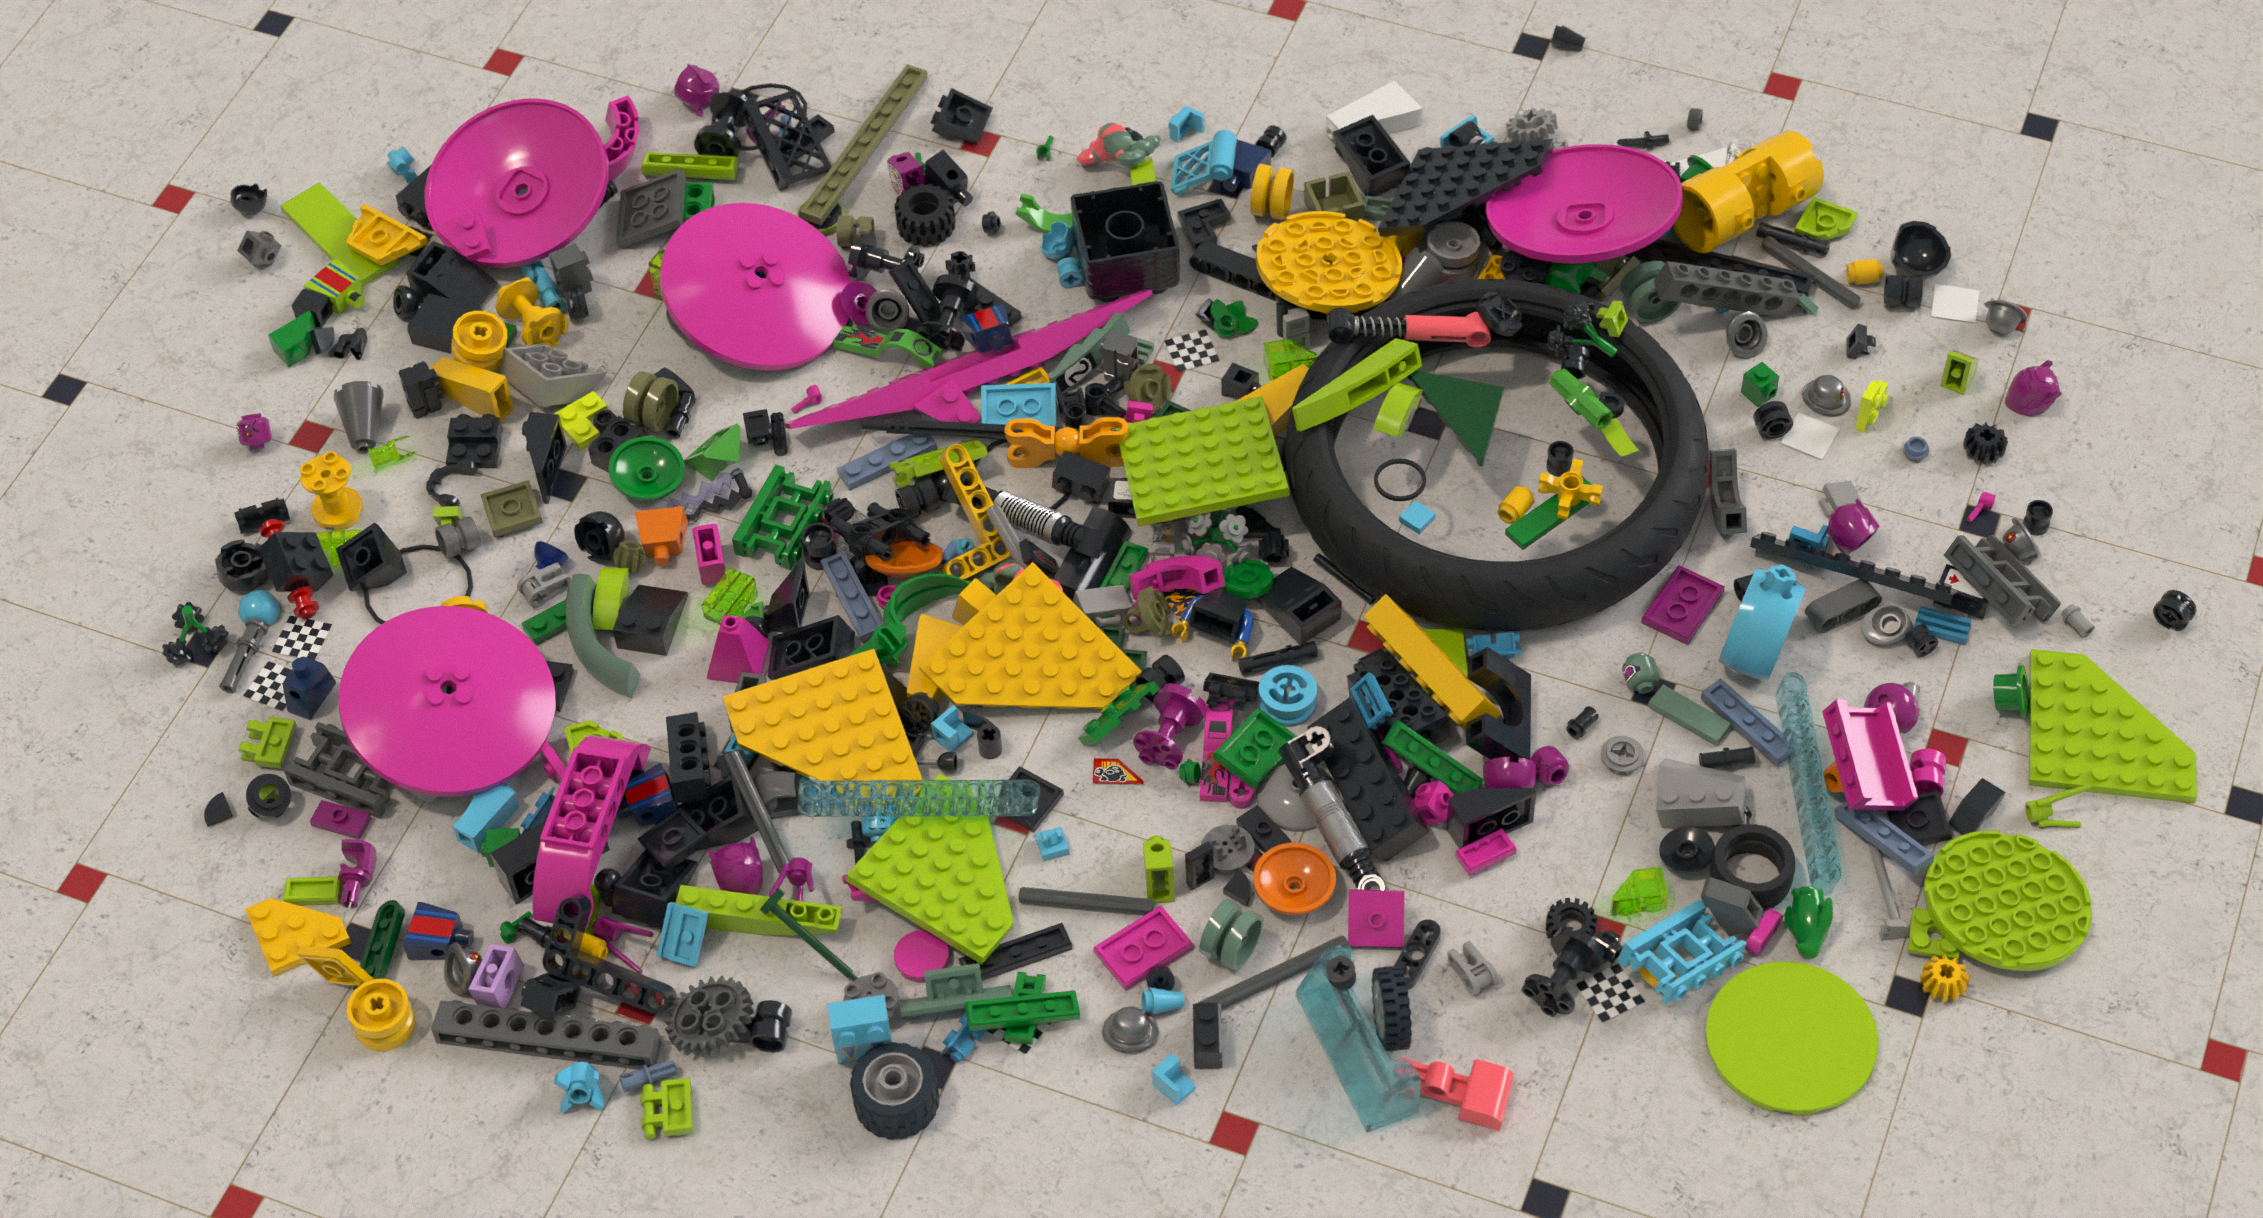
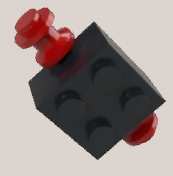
M276 519L267 520L263 523L259 533L262 537L268 539L259 548V552L276 592H291L287 598L289 603L296 604L297 606L293 611L295 617L302 619L312 618L316 615L319 604L317 601H311L310 597H312L313 592H317L334 576L316 532H282L285 529L283 521Z

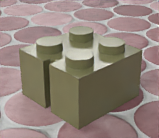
M1349 171L1329 176L1328 197H1326L1325 177L1304 182V203L1308 212H1337L1346 214L1345 218L1357 222L1359 219L1364 220L1365 204Z

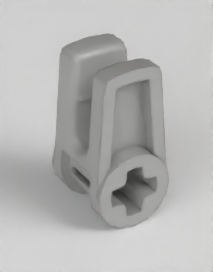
M557 562L522 577L517 583V589L521 594L526 595L530 606L540 607L550 599L568 590L571 578L567 573L563 574L562 568Z
M1470 940L1463 944V955L1468 960V964L1462 958V954H1459L1456 949L1448 951L1449 964L1471 995L1475 996L1480 992V989L1489 984L1494 986L1499 982L1498 975L1492 964L1482 956Z

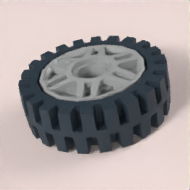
M1401 966L1374 968L1372 972V1003L1380 1048L1383 1052L1409 1049L1412 1041V1020L1410 1018V999L1408 997V986H1406L1404 971Z

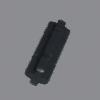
M773 412L770 415L774 453L778 456L781 454L785 455L788 450L784 415L781 412Z

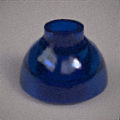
M537 541L535 544L534 557L537 562L535 567L539 570L554 563H559L562 566L569 558L567 553L546 542Z

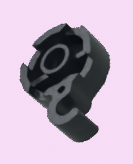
M240 539L231 541L221 547V552L215 559L218 579L224 587L233 591L244 592L253 590L264 583L268 577V571L259 552L261 544L245 543V540Z

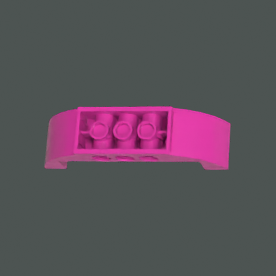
M589 735L580 742L576 749H573L540 837L541 842L533 884L532 906L534 920L554 923L558 907L564 899L575 894H584L590 899L592 904L588 919L589 923L594 909V902L589 888L633 769L644 770L651 750L647 744ZM572 902V911L578 914L579 908L574 902Z

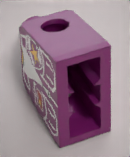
M909 152L893 155L887 160L891 184L898 196H901L903 190H909L908 186L910 185L914 187L922 183L926 185L922 165Z

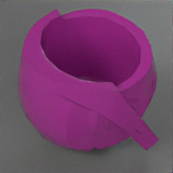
M687 64V68L680 73L676 81L674 94L677 99L689 106L698 117H702V109L707 108L713 94L719 92V83L712 72L693 64Z
M2047 360L2040 366H2032L2019 371L2008 388L2005 405L2015 413L2030 417L2046 412L2055 400L2062 395L2057 377L2050 369L2053 362Z
M1858 498L1855 500L1856 504L1848 503L1835 509L1828 521L1827 532L1832 536L1831 539L1848 555L1864 545L1880 527L1870 510Z
M754 837L750 838V843H733L725 846L723 849L720 848L716 853H713L712 849H708L711 859L710 864L720 890L752 895L760 893L763 883V868Z

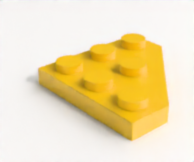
M273 898L245 908L273 977L305 964L297 955L300 946L340 949L351 944L342 920L338 916Z

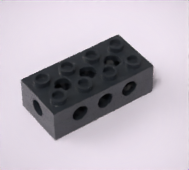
M1393 655L1347 676L1349 697L1354 701L1355 699L1350 688L1368 672L1375 676L1394 713L1390 717L1386 715L1385 722L1377 723V729L1384 738L1394 722L1400 721L1433 745L1449 739L1447 715ZM1361 687V688H1360V691H1361V693H1362V695H1363V697H1364V699H1365V701H1366V703H1367V705H1368V707H1369V709H1370V711H1371V713H1372V715H1373V717H1374V716H1375V713H1374V711H1373L1371 705L1367 702V700H1366V698H1365L1366 695H1365V693H1364V691H1363V689H1362V687Z

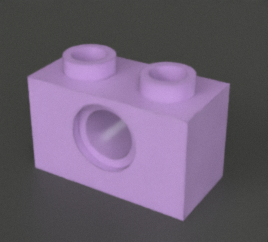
M489 945L468 989L477 1005L482 1003L503 1009L507 1006L525 968L515 947Z

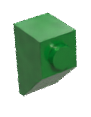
M307 311L268 334L273 351L288 367L310 354L313 343L309 332L317 329L312 313Z

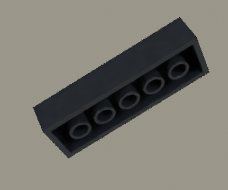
M1349 697L1307 727V729L1315 726H1321L1334 739L1335 751L1324 762L1373 854L1387 862L1430 832L1376 730L1368 727L1357 703ZM1322 740L1317 741L1318 747L1323 744Z

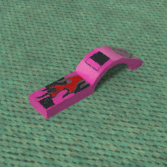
M1234 700L1219 701L1217 706L1207 704L1200 801L1227 803L1229 771L1212 759V756L1231 736L1232 716L1234 715L1232 705Z

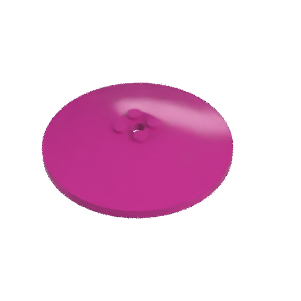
M529 98L512 100L492 106L476 114L458 127L436 154L425 186V208L429 222L444 245L456 250L446 238L439 234L435 226L478 210L482 216L491 253L471 260L472 263L493 268H510L549 257V253L566 247L577 238L597 213L603 201L609 177L608 156L605 146L593 125L582 114L565 104L547 99ZM522 189H528L526 194L518 196Z
M1606 144L1570 146L1553 150L1543 173L1535 177L1530 174L1521 179L1522 184L1506 192L1501 189L1491 194L1492 199L1486 202L1488 225L1493 235L1503 245L1521 255L1555 263L1597 262L1637 251L1664 235L1680 215L1683 203L1682 185L1677 174L1668 164L1644 151Z
M730 203L706 209L689 218L676 230L663 254L660 266V289L671 318L695 345L708 354L732 365L754 370L773 371L807 364L826 353L834 345V338L846 326L849 319L842 308L840 297L842 290L851 283V280L840 254L832 243L814 226L779 208L755 203ZM755 272H763L766 278H760Z
M435 606L412 610L400 614L375 628L359 643L351 654L344 668L339 688V713L344 733L349 744L365 765L377 775L398 787L411 792L438 797H458L481 793L496 788L520 774L538 756L541 748L547 741L553 725L556 705L555 688L550 669L532 641L519 629L494 615L458 606ZM450 685L456 691L452 694H446L442 692L441 688Z

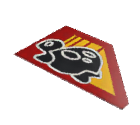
M1094 758L1093 784H1143V780L1121 760Z

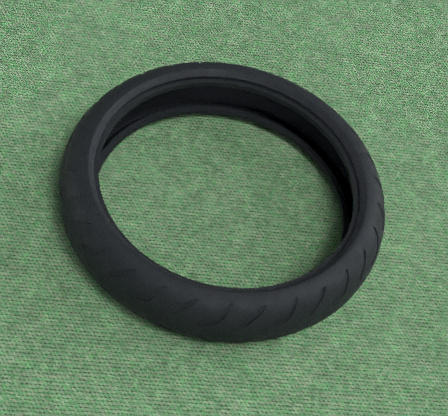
M1507 279L1454 281L1418 289L1391 299L1362 316L1364 319H1368L1371 316L1373 320H1376L1378 317L1382 320H1385L1387 317L1391 320H1394L1396 317L1399 320H1403L1405 315L1466 317L1468 314L1478 312L1477 303L1487 292L1499 293L1497 296L1509 298L1521 312L1522 320L1520 322L1523 323L1522 328L1513 336H1503L1490 329L1491 340L1483 347L1522 349L1542 353L1565 361L1564 352L1567 346L1560 351L1559 356H1555L1554 350L1548 349L1549 332L1555 331L1557 326L1560 325L1565 336H1573V339L1593 340L1584 329H1580L1578 326L1573 330L1564 328V320L1562 319L1566 308L1575 302L1583 299L1587 302H1593L1596 307L1590 316L1595 330L1601 338L1618 350L1613 357H1610L1595 345H1581L1590 351L1589 361L1585 363L1586 371L1616 391L1638 415L1653 443L1658 464V474L1644 500L1617 527L1584 546L1558 555L1523 561H1486L1454 556L1428 548L1401 535L1378 519L1362 504L1342 474L1336 458L1334 445L1339 430L1350 411L1311 428L1297 431L1292 411L1294 406L1395 338L1404 340L1403 334L1401 337H1399V334H1393L1391 337L1390 334H1384V336L1376 334L1373 336L1372 333H1367L1365 336L1364 333H1359V335H1354L1350 341L1345 343L1331 341L1307 371L1294 398L1286 430L1285 463L1290 490L1303 524L1308 528L1312 539L1322 552L1344 575L1352 579L1356 585L1380 600L1387 594L1408 614L1425 618L1431 622L1481 631H1524L1562 625L1598 613L1637 591L1670 562L1691 532L1702 506L1709 474V447L1703 413L1693 389L1673 358L1665 349L1660 347V344L1640 326H1636L1628 318L1620 336L1611 337L1608 330L1601 328L1599 325L1603 318L1596 317L1600 308L1605 307L1609 309L1608 306L1572 291L1528 281ZM1405 340L1418 344L1421 359L1451 350L1474 348L1466 342Z

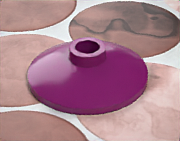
M854 281L846 285L840 297L841 305L846 315L859 325L869 326L866 319V305L869 298L877 290L873 286L861 281Z

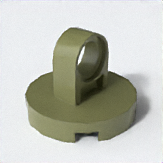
M1144 364L1133 372L1130 381L1123 382V394L1129 395L1131 401L1153 404L1152 414L1159 412L1164 402L1169 400L1171 383L1169 376L1164 374L1161 370L1163 368L1160 365Z
M1153 586L1139 591L1138 605L1130 608L1123 618L1125 629L1135 634L1149 629L1158 638L1172 633L1173 622L1169 623L1167 617L1168 614H1171V610L1163 594L1159 590L1153 591ZM1129 616H1139L1142 619V624L1138 626L1133 625L1129 620Z

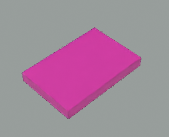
M1159 906L1094 946L1093 951L1126 991L1144 980L1147 972L1156 965L1166 966L1192 950L1193 943L1165 909Z

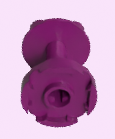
M1165 684L1163 689L1160 687V690L1157 691L1154 697L1155 707L1161 713L1158 718V724L1160 725L1158 732L1145 730L1138 732L1133 738L1134 747L1140 753L1138 757L1142 762L1146 764L1155 763L1165 766L1170 770L1178 768L1183 760V752L1172 738L1174 734L1181 733L1184 726L1198 725L1203 720L1207 706L1200 696L1197 700L1191 696L1192 690L1178 684Z

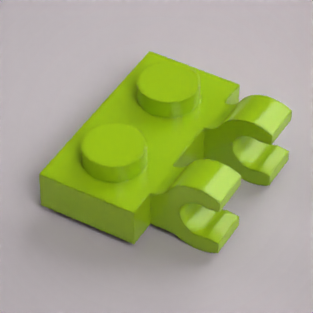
M269 716L267 723L249 720L246 730L250 731L248 737L254 740L261 739L260 744L242 741L238 749L242 753L241 760H254L256 766L282 769L297 726L295 720Z

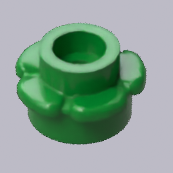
M1187 759L1184 764L1180 765V779L1186 785L1199 782L1201 775L1199 762Z

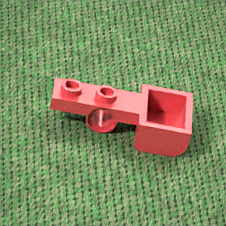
M1400 1057L1392 1087L1460 1106L1458 1119L1500 1131L1514 1073L1506 1067L1475 1059L1470 1076L1468 1077L1454 1073L1453 1067L1444 1062L1434 1061L1426 1065Z

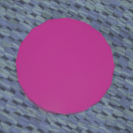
M916 930L906 934L898 941L894 949L895 966L906 979L915 982H925L924 971L947 968L949 948L946 942L930 932Z

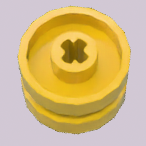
M1258 165L1251 191V215L1264 217L1270 208L1272 219L1286 220L1293 195L1294 169L1280 167L1275 174L1272 165Z
M472 311L463 314L457 319L453 327L451 344L453 360L491 372L501 366L503 351L507 344V328L504 322L495 314L486 311Z
M374 979L365 982L355 989L348 999L346 1011L357 1040L365 1048L373 1051H389L401 1046L413 1033L416 1021L406 991L397 982L389 979Z

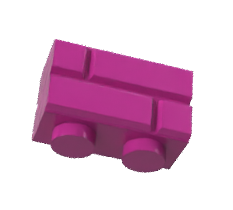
M714 523L692 528L702 585L725 582L727 575L718 525Z

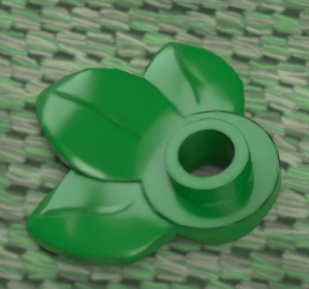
M1216 299L1211 305L1210 312L1215 320L1213 327L1220 336L1231 337L1235 333L1246 334L1252 331L1257 324V319L1245 316L1243 301H1236L1226 306L1221 300Z

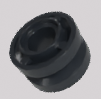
M1781 401L1765 403L1754 412V422L1760 436L1764 439L1782 437L1793 427V420L1786 404Z

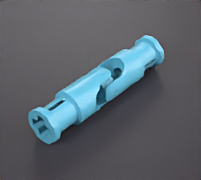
M541 260L519 266L524 276L530 278L537 285L539 290L538 299L544 303L545 308H558L563 313L567 305L559 297L558 289Z

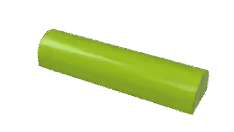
M646 152L641 164L642 174L647 176H662L682 169L686 173V178L735 181L738 177L739 168L738 157Z

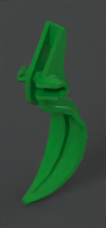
M929 573L913 577L900 584L891 594V599L885 605L883 612L885 625L876 627L870 640L854 650L849 656L875 649L880 664L886 663L888 668L899 665L900 661L897 657L908 647V640L905 637L907 633L906 627L901 622L917 609L935 600L960 594L971 582L948 574Z

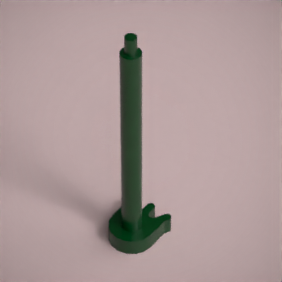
M778 888L760 908V911L765 915L771 911L846 978L849 977L853 981L858 979L852 973L853 970L777 904L785 894Z

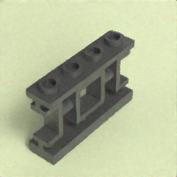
M1959 535L1944 554L1949 562L2011 625H2018L2022 619L2026 621L2033 612L2043 622L2048 621L2061 605V602L1995 535H1989L1987 539L1981 538L1976 546L1964 535Z
M318 722L315 726L317 732L312 733L310 736L313 745L317 748L308 761L295 757L294 763L289 762L284 768L289 785L341 805L368 812L371 816L381 819L386 811L384 804H388L390 801L388 792L383 790L388 781L365 765L349 744L344 731L332 724L326 725ZM331 745L339 747L334 756L328 754L332 748ZM347 758L362 763L353 778L338 773ZM321 763L327 765L323 770V774L315 772ZM366 780L373 782L368 788L369 792L361 789Z

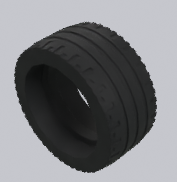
M1757 824L1739 825L1726 831L1720 837L1713 850L1710 864V877L1748 889L1763 911L1774 908L1785 899L1792 886L1795 873V856L1788 840L1776 830ZM1739 854H1759L1769 859L1777 867L1779 875L1768 882H1746L1737 878L1727 868L1726 861Z

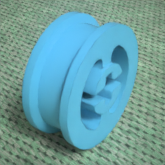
M1282 665L1272 668L1263 675L1259 683V708L1283 726L1301 724L1308 720L1316 709V681L1308 671L1298 666ZM1287 687H1292L1288 695V704H1284V700L1287 697Z

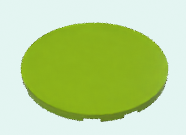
M1997 830L1968 833L1944 845L1934 857V862L1928 867L1923 890L1926 908L1932 921L1951 944L1977 961L2013 971H2035L2053 967L2070 958L2081 947L2092 921V902L2089 891L2076 869L2055 850L2051 852L2039 845V841L2021 834H2016V836L2002 834Z
M1791 961L1769 962L1740 972L1731 978L1717 993L1710 1006L1706 1021V1047L1718 1075L1740 1097L1772 1112L1777 1110L1792 1113V1115H1811L1829 1108H1837L1853 1098L1863 1088L1872 1074L1877 1059V1027L1865 1001L1848 983L1838 976L1822 968L1805 963Z

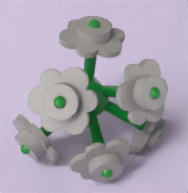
M1238 506L1220 510L1217 527L1211 526V512L1189 516L1186 519V525L1189 527L1188 532L1190 534H1196L1201 537L1208 530L1210 531V536L1191 542L1189 535L1183 532L1184 537L1180 543L1184 554L1195 556L1193 547L1203 544L1202 548L1197 550L1196 556L1216 559L1222 565L1226 556L1222 553L1223 549L1220 544L1225 543L1235 552L1230 558L1231 564L1235 563L1236 566L1242 564L1243 560H1250L1253 553V545L1251 543L1237 548L1230 541L1240 543L1243 540V535L1248 533V528L1245 526V518L1241 515L1235 517L1233 514H1229L1226 516V520H1224L1225 511H1232V509H1237ZM1213 541L1214 544L1211 546L1207 542Z

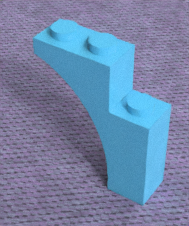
M514 778L496 788L474 794L464 814L452 826L458 842L479 853L481 842L486 841V830L501 828L514 814L519 805L516 799V792L508 786Z

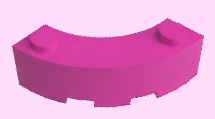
M629 95L609 102L605 121L612 135L611 139L604 145L609 164L608 182L617 178L628 167L637 143L639 116Z

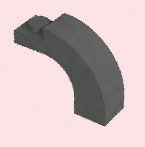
M1735 448L1709 450V494L1716 528L1721 535L1747 533L1746 507L1741 502L1738 489L1737 450Z

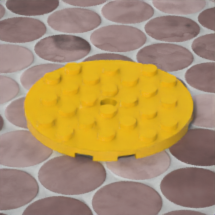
M1328 211L1298 213L1286 217V221L1280 224H1272L1258 242L1256 251L1258 273L1264 283L1274 293L1292 304L1328 314V312L1335 308H1346L1351 313H1356L1376 306L1386 300L1399 284L1402 259L1395 243L1389 236H1380L1379 232L1376 231V226L1362 219H1359L1358 222L1345 218L1346 214Z

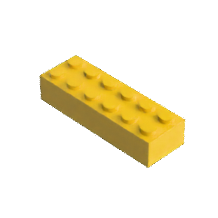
M1387 594L1363 615L1369 622L1366 627L1383 642V645L1399 659L1403 667L1416 677V681L1432 694V698L1442 708L1444 707L1449 712L1448 715L1465 731L1467 722L1484 713H1488L1496 719L1502 714L1409 614Z

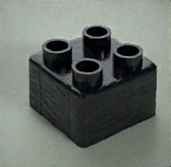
M1162 182L1140 183L1126 187L1074 194L1070 197L1073 238L1086 293L1090 299L1112 302L1120 296L1151 289L1153 294H1160L1168 288L1179 284V241Z

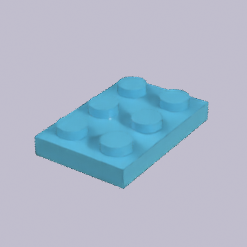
M1056 383L981 386L982 423L1006 425L1013 419L1032 418L1043 425L1057 427Z

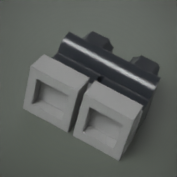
M1276 296L1277 335L1283 337V348L1286 354L1310 348L1309 314L1306 308Z

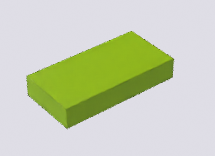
M338 876L286 878L283 901L298 906L339 905L342 883L338 880Z

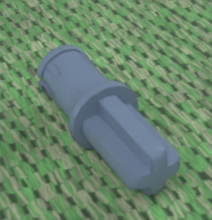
M673 1060L647 1067L645 1064L641 1069L619 1075L622 1089L626 1093L643 1087L645 1084H652L654 1081L676 1075L677 1068Z

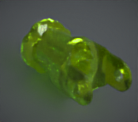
M402 436L387 441L386 445L375 449L368 448L367 451L374 469H378L379 465L390 461L398 462L414 455L416 452L401 455L395 447L397 442L405 440L409 436Z

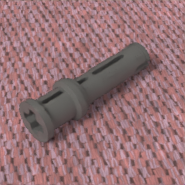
M248 619L245 623L246 629L242 637H239L237 640L238 649L219 685L220 689L227 693L233 694L236 692V688L251 656L259 651L261 638L268 632L267 625L259 620Z

